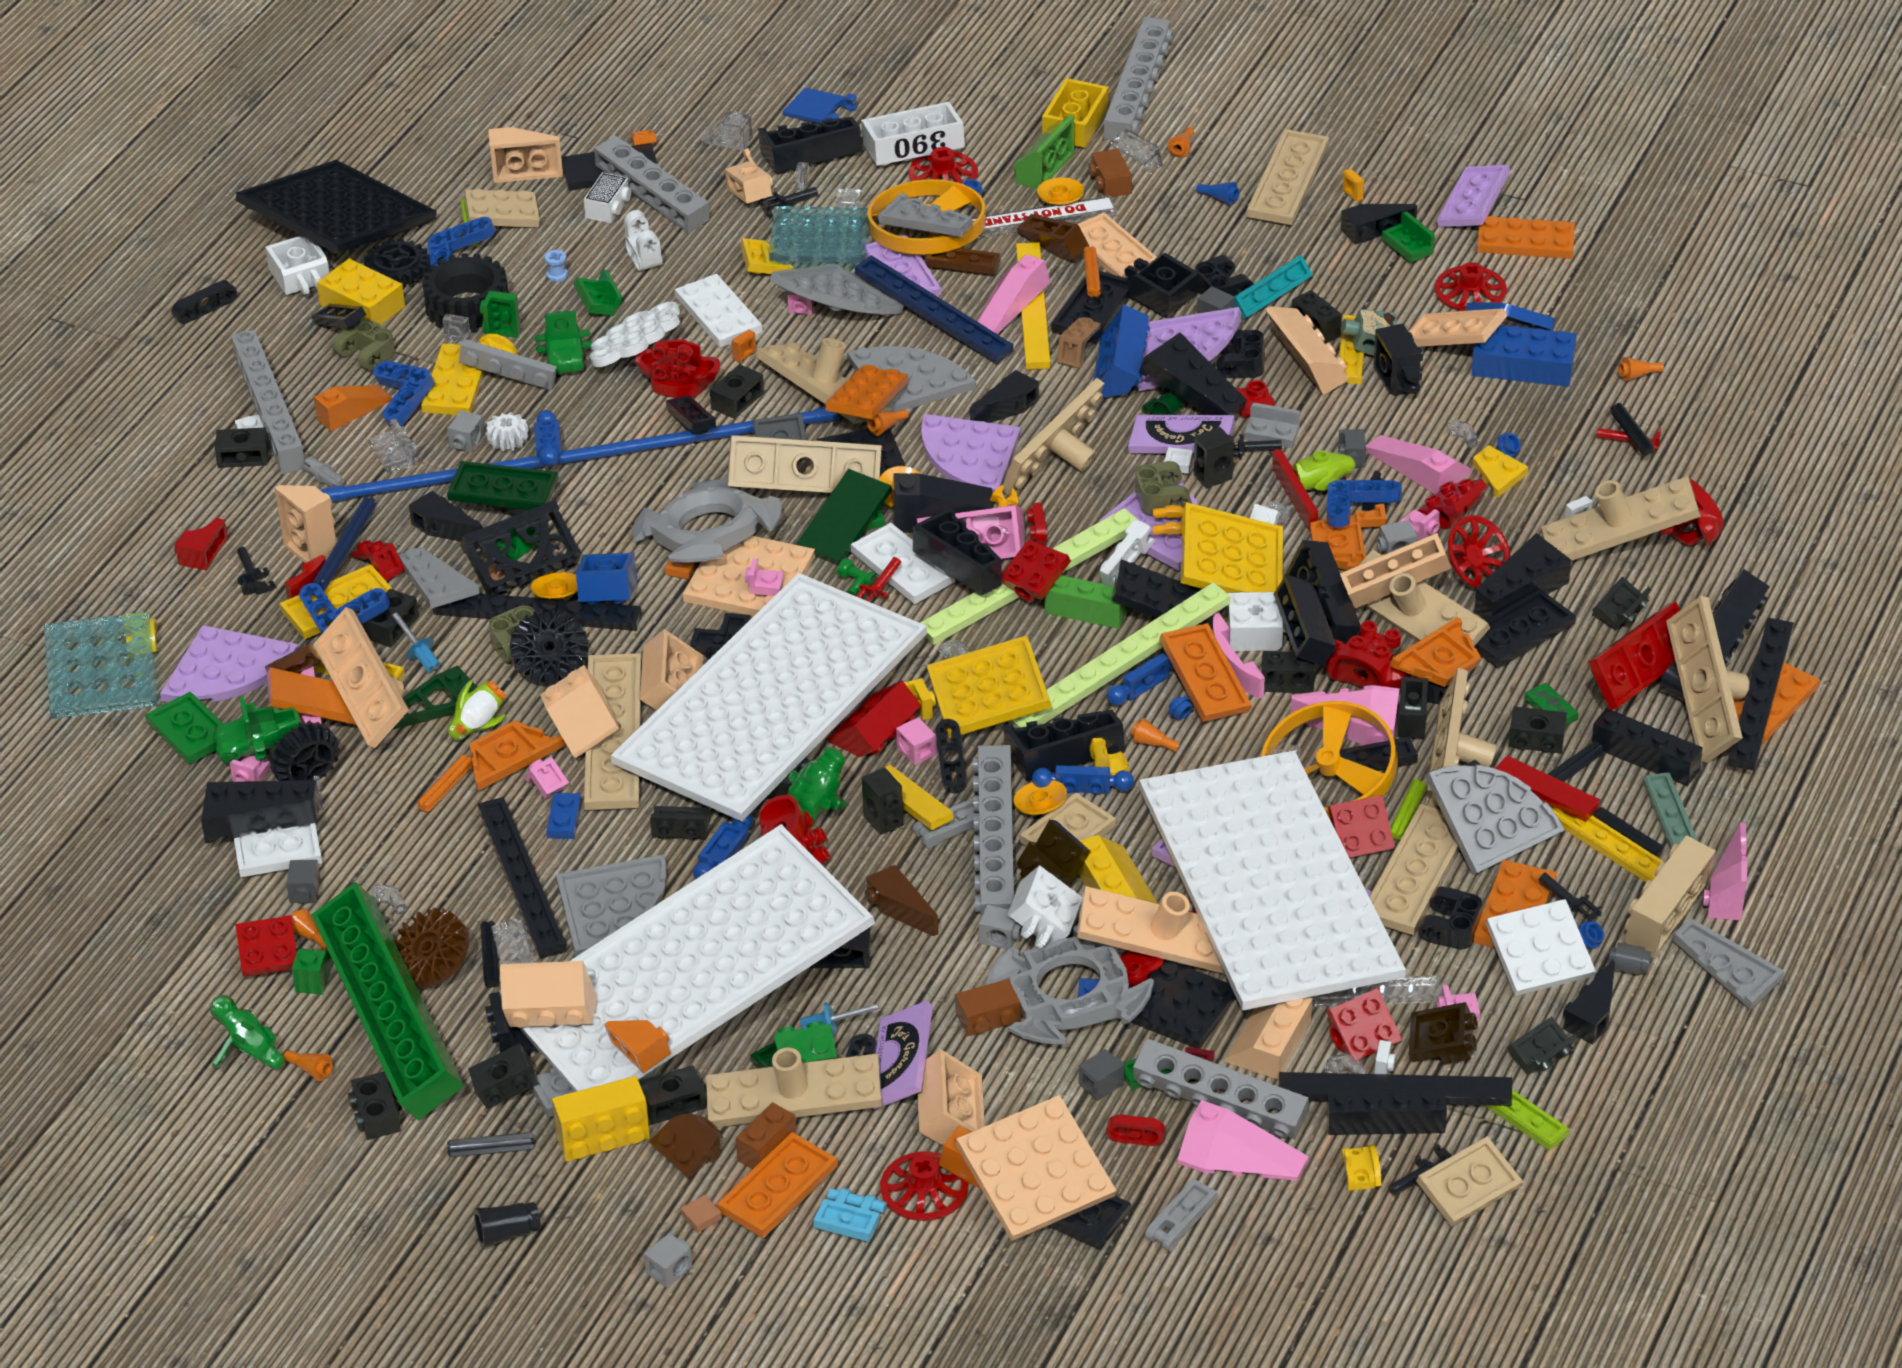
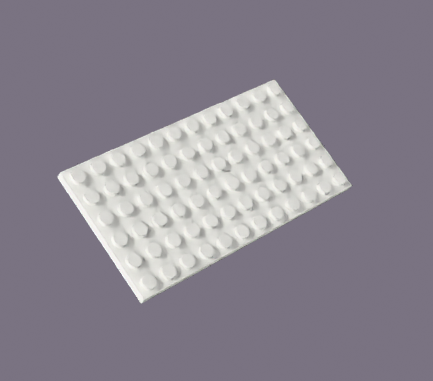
M798 573L611 755V763L743 821L927 634V626Z
M1295 750L1139 780V789L1242 1010L1405 978L1406 969Z
M779 825L570 960L584 961L598 998L592 1024L519 1027V1029L575 1092L632 1076H637V1079H640L874 925L875 921L873 916L782 825ZM648 1020L656 1028L660 1026L669 1037L667 1044L671 1054L643 1074L611 1043L604 1025L606 1022Z

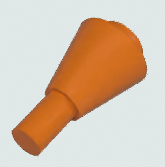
M1188 127L1183 133L1169 140L1168 149L1172 155L1180 158L1188 155L1191 137L1194 134L1193 128Z
M1623 357L1618 364V374L1625 382L1649 373L1663 372L1664 370L1662 362L1648 363L1628 357Z
M903 409L897 412H879L873 419H867V427L874 435L879 436L898 421L907 419L909 416L908 411Z
M1145 718L1141 722L1136 721L1130 735L1134 736L1133 742L1162 746L1174 752H1177L1180 746V742L1166 737L1163 732Z
M307 909L294 911L291 914L294 933L308 940L315 941L319 946L327 950Z
M290 1050L284 1053L286 1062L297 1065L317 1081L325 1080L332 1072L333 1064L329 1054H299Z

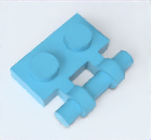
M830 1188L827 1196L828 1199H823L813 1220L814 1228L870 1242L880 1222V1213L884 1214L886 1211L887 1202L877 1200L876 1196L869 1194L866 1196L853 1194L852 1190L841 1188V1190Z

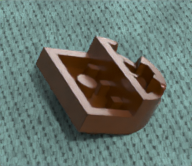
M309 643L266 665L265 670L268 673L269 667L301 673L321 663V659L312 643Z
M681 1114L669 1120L649 1143L687 1179H690L708 1160L714 1164L721 1153L720 1138L722 1135L716 1125L710 1120L695 1114Z

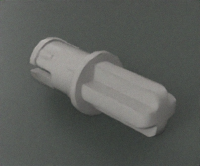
M313 456L305 460V463L309 464L311 468L304 464V469L313 474L318 482H325L330 487L343 486L344 480H342V476L333 471L331 465L323 464Z

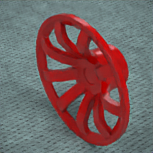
M948 147L935 148L931 152V156L918 157L909 167L910 181L925 180L931 175V179H939V176L942 175V180L949 181L948 174H950L955 182L962 184L964 180L957 173L963 176H971L969 179L976 180L978 177V167L974 160ZM955 156L960 157L963 160L960 162H956ZM927 158L928 165H919L922 160ZM969 163L972 170H964L960 167H964ZM915 169L917 171L922 172L926 171L925 173L919 176H915L914 174Z
M1473 262L1444 271L1435 282L1437 298L1446 306L1459 311H1465V305L1470 292L1473 294L1474 301L1482 303L1479 291L1488 300L1492 301L1490 303H1501L1507 293L1506 283L1499 274ZM1460 271V276H1457L1454 272ZM1449 276L1454 282L1444 283L1442 281L1445 277ZM1494 277L1499 284L1493 285L1488 283V281ZM1441 288H1442V289H1451V288H1454V290H1452V291H1451L1450 293H1448V294H1443L1442 291H1441ZM1488 289L1492 291L1501 290L1499 296H1495ZM1463 290L1458 304L1450 301V299L1456 297Z
M1477 515L1466 516L1457 521L1451 528L1448 537L1450 561L1459 577L1473 588H1477L1481 583V571L1488 577L1493 573L1486 565L1499 568L1504 563L1501 560L1488 558L1487 555L1503 550L1504 562L1511 557L1510 549L1503 533L1495 524L1484 517ZM1469 522L1472 527L1470 538L1465 529L1461 527ZM1478 523L1486 526L1487 530L1482 538L1477 541L1479 533ZM1456 532L1462 537L1463 545L1454 544ZM1494 533L1500 544L1484 549L1483 546ZM1473 570L1475 574L1474 581L1468 578L1463 572H1470Z
M920 1151L909 1153L893 1161L882 1175L880 1191L883 1201L887 1202L888 1208L894 1213L911 1220L930 1221L943 1218L953 1213L962 1205L968 1194V1181L955 1174L949 1175L940 1172L942 1169L939 1166L941 1153ZM911 1160L909 1171L899 1167L902 1163ZM892 1172L900 1178H905L897 1184H888V1179ZM960 1179L961 1190H953L946 1186L944 1182L951 1183ZM907 1188L905 1194L898 1201L894 1202L889 1195V1192H898ZM937 1189L949 1197L956 1198L955 1201L946 1207L941 1201ZM915 1192L918 1193L916 1212L902 1208L910 1201ZM929 1193L938 1211L923 1213L925 1196Z

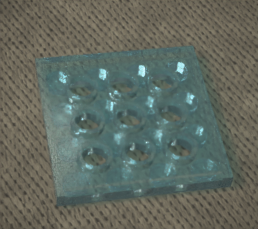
M775 206L769 261H776L778 263L799 261L801 263L824 262L826 264H833L835 262L861 263L865 260L868 208Z
M149 612L44 624L51 719L158 706ZM122 636L132 637L128 643L118 642ZM96 639H103L106 641L102 646L95 647L92 645L93 641H95ZM71 642H77L79 644V646L74 650H68L65 648L66 645ZM124 658H132L134 660L132 664L127 666L120 664ZM98 661L107 662V665L102 669L93 667ZM73 664L81 666L76 672L67 671L68 667ZM127 680L136 682L131 688H124L122 686L123 682ZM101 683L109 685L105 691H97L95 688ZM73 687L83 688L79 694L73 695L69 693V690Z

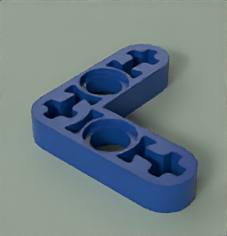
M480 217L433 234L428 239L430 266L432 264L438 266L437 260L445 257L444 260L448 261V256L453 255L454 250L493 236L496 229L489 217Z
M1466 303L1465 311L1505 309L1507 317L1504 320L1535 329L1553 331L1555 318L1506 303Z
M383 361L373 369V374L379 384L400 389L382 414L389 427H399L406 422L433 387L434 379L428 369L392 361Z
M1335 480L1329 483L1327 524L1332 527L1347 526L1350 523L1351 502L1391 503L1399 501L1402 498L1401 483L1393 480Z
M317 583L305 585L299 593L301 601L321 634L328 628L326 623L329 621L332 623L345 607L354 611L359 610L360 612L356 616L360 623L363 624L383 613L390 606V600L386 592L381 588L371 589L337 609H334L321 586ZM315 595L317 600L312 601L310 596ZM327 608V610L320 615L316 614L317 611H319L320 609Z

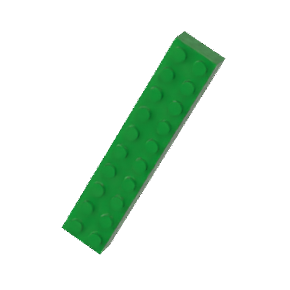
M354 882L311 915L399 1104L419 1121L465 1086L374 898L357 882Z

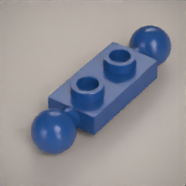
M543 410L537 415V423H534L536 454L544 466L551 467L557 464L559 454H562L559 420L556 421L555 414L550 410Z
M1162 653L1148 660L1134 671H1130L1123 677V686H1111L1106 693L1108 702L1114 706L1122 705L1126 700L1132 701L1168 679L1169 670L1175 669L1167 654Z
M1056 766V773H1051L1047 768H1038L1032 774V782L1035 786L1043 788L1055 780L1061 782L1066 787L1067 793L1110 794V786H1114L1118 791L1126 792L1134 785V777L1129 771L1121 770L1115 775H1110V767Z
M751 813L743 821L732 817V824L722 823L698 855V863L693 868L695 879L739 851L749 837L748 830L753 826L754 820Z

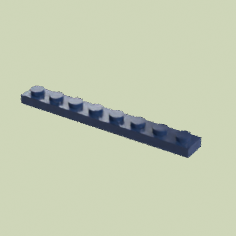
M870 255L855 266L856 275L998 364L1013 352L1014 344L874 256Z

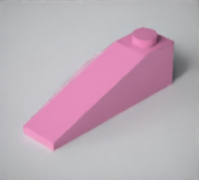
M1027 254L998 280L977 322L996 334L1005 328L1051 283L1045 260Z
M1383 435L1366 444V452L1434 494L1440 491L1439 487L1449 481L1458 483L1472 473L1470 467L1437 449Z
M1015 505L955 513L958 519L962 518L966 522L968 530L970 532L975 531L979 535V541L986 543L1001 559L1014 558L1024 545L1025 525L1023 507ZM930 517L917 518V523L924 521Z
M1371 685L1364 686L1363 690L1350 691L1349 688L1340 689L1339 693L1326 694L1323 691L1294 694L1291 698V713L1319 702H1351L1362 705L1379 715L1386 722L1395 739L1400 689ZM1323 717L1305 722L1323 730ZM1356 717L1350 718L1344 738L1362 745L1388 741L1386 736L1371 723Z
M1740 822L1710 880L1709 890L1704 889L1703 906H1708V918L1742 920L1747 884L1746 823Z
M1201 1100L1189 1121L1177 1164L1203 1173L1214 1174L1215 1170L1232 1171V1175L1242 1176V1172L1258 1173L1262 1178L1297 1181L1309 1161V1156L1231 1110Z

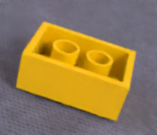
M1065 78L1042 116V135L1051 126L1072 115L1074 116V146L1086 148L1109 109V87Z
M350 258L317 282L321 306L325 307L329 303L361 306L366 313V316L361 319H370L380 325L405 307L402 283Z
M637 1076L552 1098L556 1138L566 1162L650 1139L646 1099Z

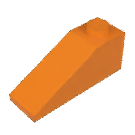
M378 385L334 386L314 396L317 420L330 431L392 400V397Z

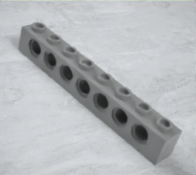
M1151 17L1143 18L1104 119V139L1131 143L1134 134H1138L1140 121H1143L1144 107L1147 108L1149 105V94H1153L1154 81H1158L1159 68H1163L1164 55L1167 56L1169 43L1173 41L1174 30L1170 29V20Z
M255 329L231 335L235 360L257 415L260 416L263 427L267 429L269 445L281 474L304 469L305 460L301 441Z
M1010 745L978 746V757H973V773H978V776H973V792H979V795L973 796L974 812H979V815H974V832H979V835H974V851H980V855H974L975 872L980 871V875H975V892H980V895H975V912H981V918L987 905L1010 909L1014 899Z

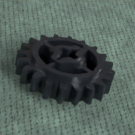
M392 239L389 243L383 241L380 247L374 246V251L368 250V256L364 257V266L402 283V285H412L414 280L421 281L420 276H424L430 267V257L427 254V249L422 248L420 243L414 245L413 240L405 242L404 239L400 241Z

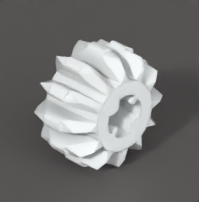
M501 412L500 416H492V420L487 422V440L489 444L493 445L494 449L501 448L503 452L507 449L514 451L515 447L522 448L523 443L527 442L528 425L520 414L513 415L510 412L504 415Z

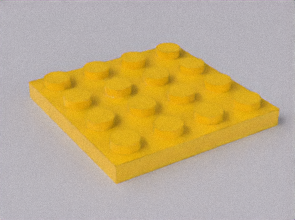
M1188 502L1185 503L1182 515L1180 583L1203 589L1214 582L1227 594L1276 591L1283 580V526Z
M1027 635L926 665L943 720H955L959 724L961 735L1052 708ZM947 729L949 738H951L952 731L951 729Z

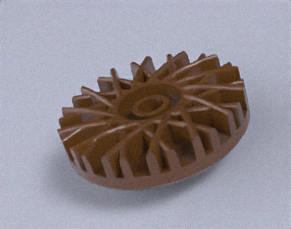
M435 907L432 910L427 909L428 915L426 916L421 912H417L416 918L411 916V919L414 921L411 926L403 922L404 929H398L401 938L397 940L393 937L417 989L434 987L449 979L460 968L468 952L469 933L466 926L456 915L449 910L446 911L444 908H442V912Z

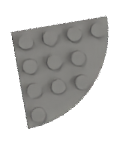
M838 264L774 271L770 278V281L777 284L780 290L793 292L810 300L826 304L830 309L836 311L846 309L890 317L891 314L902 313L904 306L899 301Z
M879 346L861 347L847 352V360L855 371L864 365H874L878 369H896L900 373L908 374V384L886 405L887 408H891V412L907 410L976 389V381L961 366L943 356L921 348Z
M1453 765L1424 775L1472 875L1565 830L1551 807L1546 802L1543 803L1530 791L1531 787L1506 772L1481 765Z
M664 854L556 874L575 957L662 901L667 883Z

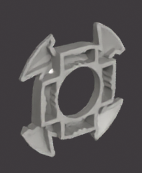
M727 478L691 483L692 489L673 499L658 513L644 508L636 518L632 532L634 542L644 540L646 536L653 535L655 542L673 551L668 555L670 562L708 561L724 557L723 551L753 535L756 532L755 526L758 522L767 531L774 530L780 521L782 506L780 498L769 495L768 498L760 499L735 489L738 487L727 486ZM723 512L734 516L728 523L706 530L691 531L681 529L687 521L705 513Z
M1074 926L1073 934L1076 937L1045 944L1040 949L1036 947L1024 951V957L1020 956L1018 949L1011 946L998 958L991 968L986 985L1009 979L1021 1002V1015L1024 1021L1014 1022L1008 1027V1031L1024 1039L1040 1043L1067 1045L1066 1037L1058 1030L1080 1028L1114 1018H1120L1122 1024L1130 1023L1149 1001L1154 980L1148 979L1129 989L1126 968L1117 952H1124L1126 949L1077 938L1078 926ZM1065 965H1085L1094 969L1100 976L1099 983L1091 992L1073 999L1050 997L1038 987L1041 978L1048 971Z

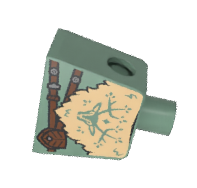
M1361 309L1358 311L1354 321L1348 319L1342 321L1341 333L1352 335L1353 345L1356 350L1374 356L1375 329L1397 325L1396 313Z

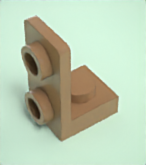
M1078 318L1060 335L1057 362L1080 368L1084 362L1085 343L1100 329V323L1094 322L1090 318Z

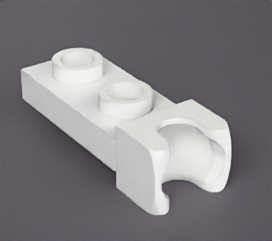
M1138 520L1132 521L1125 530V539L1117 544L1114 553L1108 560L1104 561L1100 568L1103 584L1114 586L1117 565L1121 559L1133 563L1140 553L1146 554L1154 543L1153 538L1147 537L1152 529L1149 525Z

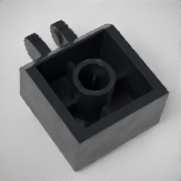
M1167 253L1160 254L1150 263L1138 258L1134 261L1133 266L1129 265L1124 270L1125 276L1131 279L1129 295L1166 318L1197 294L1199 272Z
M1403 323L1375 329L1373 368L1386 390L1394 396L1408 393L1412 395L1418 394L1420 391L1419 381L1422 380L1420 363L1423 361V352L1421 347H1417L1414 342L1412 333L1407 331Z

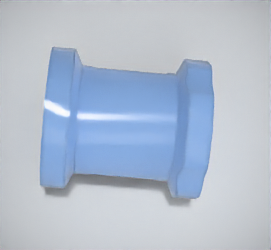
M552 250L545 254V262L548 264L546 276L550 281H563L568 275L564 264L566 254L561 250Z

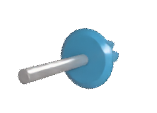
M393 613V618L413 643L407 652L406 658L409 660L418 658L428 673L438 670L440 662L430 650L434 639L423 638L418 641L398 613Z
M825 1002L823 1013L800 1018L801 1029L806 1028V1025L809 1023L823 1022V1025L831 1024L832 1034L835 1036L837 1032L836 1021L879 1010V1005L876 1003L834 1015L832 1007Z

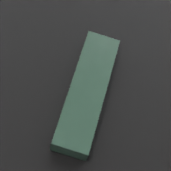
M1670 772L1643 776V785L1670 851L1674 844H1680L1686 835L1698 841Z

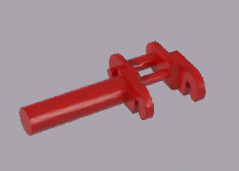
M1597 429L1596 438L1633 443L1624 431ZM1658 429L1653 439L1649 438L1654 445L1653 448L1656 450L1659 447L1661 429Z
M893 557L871 587L860 584L859 588L861 590L856 597L862 598L867 593L869 594L866 599L868 602L872 597L888 600L889 594L887 592L883 594L882 589L901 565V560Z

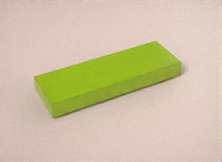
M1513 1089L1512 1106L1484 1105L1549 1151L1569 1136L1568 1127Z

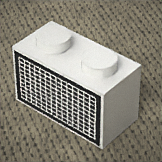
M602 172L584 198L585 218L612 223L615 217L620 214L626 201L630 200L631 188H629L628 178Z

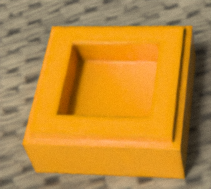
M1350 168L1343 173V191L1357 202L1363 199L1364 179Z

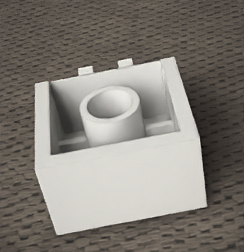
M304 236L294 237L265 247L268 268L286 295L297 293L298 291H301L303 295L308 294L309 288L315 286L317 289V282L329 273L327 258L319 245L314 244Z
M1274 592L1228 593L1231 603L1228 605L1230 646L1234 651H1277L1282 647L1283 633L1287 632L1273 595Z
M1039 865L1020 881L1007 915L1023 926L1021 935L1024 938H1028L1032 934L1037 937L1035 946L1040 949L1045 944L1065 939L1069 935L1082 897Z

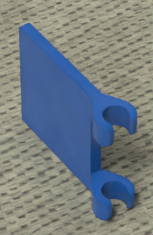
M804 88L782 112L784 116L821 124L822 120L839 118L837 113H833L839 105L848 111H854L858 104L852 102L857 99V96L855 94L842 96Z

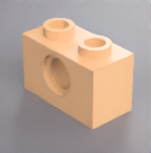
M751 161L725 169L728 190L745 203H751L772 196L771 187L773 186V181L770 174Z

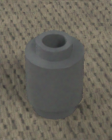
M1618 942L1617 948L1611 947L1608 963L1611 961L1615 962V971L1636 975L1641 973L1648 974L1652 952L1646 951L1645 947Z

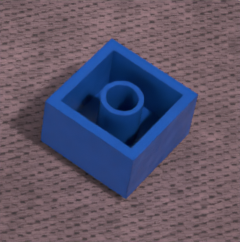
M635 554L583 555L576 571L579 602H586L587 604H596L602 601L623 603L630 600L637 584Z

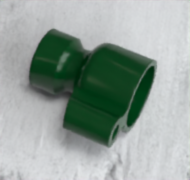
M1171 391L1163 394L1158 399H1150L1142 406V410L1146 414L1150 412L1153 415H1177L1180 409L1188 402H1182L1177 398L1178 395Z

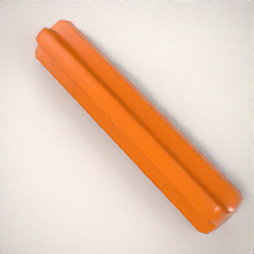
M1086 246L1083 249L1087 294L1091 298L1094 296L1099 297L1101 289L1097 251L1094 246L1090 248Z
M465 754L461 755L417 801L419 810H423L425 813L430 812L473 766L472 758L467 757Z

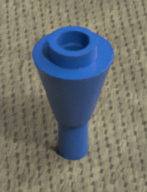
M1235 182L1213 185L1198 184L1196 187L1197 193L1210 195L1228 205H1232L1239 198V188Z

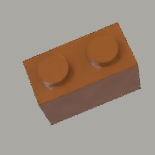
M1119 149L1091 153V163L1088 164L1089 174L1095 178L1096 188L1101 190L1104 198L1132 194V174Z
M1009 979L955 994L956 1015L967 1037L1021 1021V1002Z
M772 1102L736 1137L738 1162L753 1170L791 1132L796 1134L795 1114Z

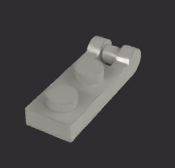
M973 798L949 808L953 811L954 817L950 822L930 831L928 827L918 821L913 826V832L917 837H922V843L926 848H931L943 840L974 828V815H979V812H974Z
M1193 1178L1148 1226L1145 1237L1153 1242L1157 1240L1162 1243L1163 1248L1170 1252L1173 1251L1178 1245L1179 1240L1217 1200V1191ZM1165 1227L1171 1229L1168 1233L1163 1231Z

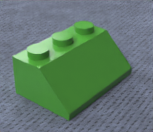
M1069 115L1051 126L1016 161L1014 165L1016 183L1037 189L1042 182L1051 179L1074 155V116Z
M1060 575L1045 596V613L1116 629H1120L1130 607L1111 600L1114 586Z

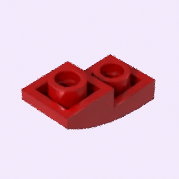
M320 555L301 565L302 573L285 581L287 599L299 595L302 587L313 583V580L326 561L325 556Z

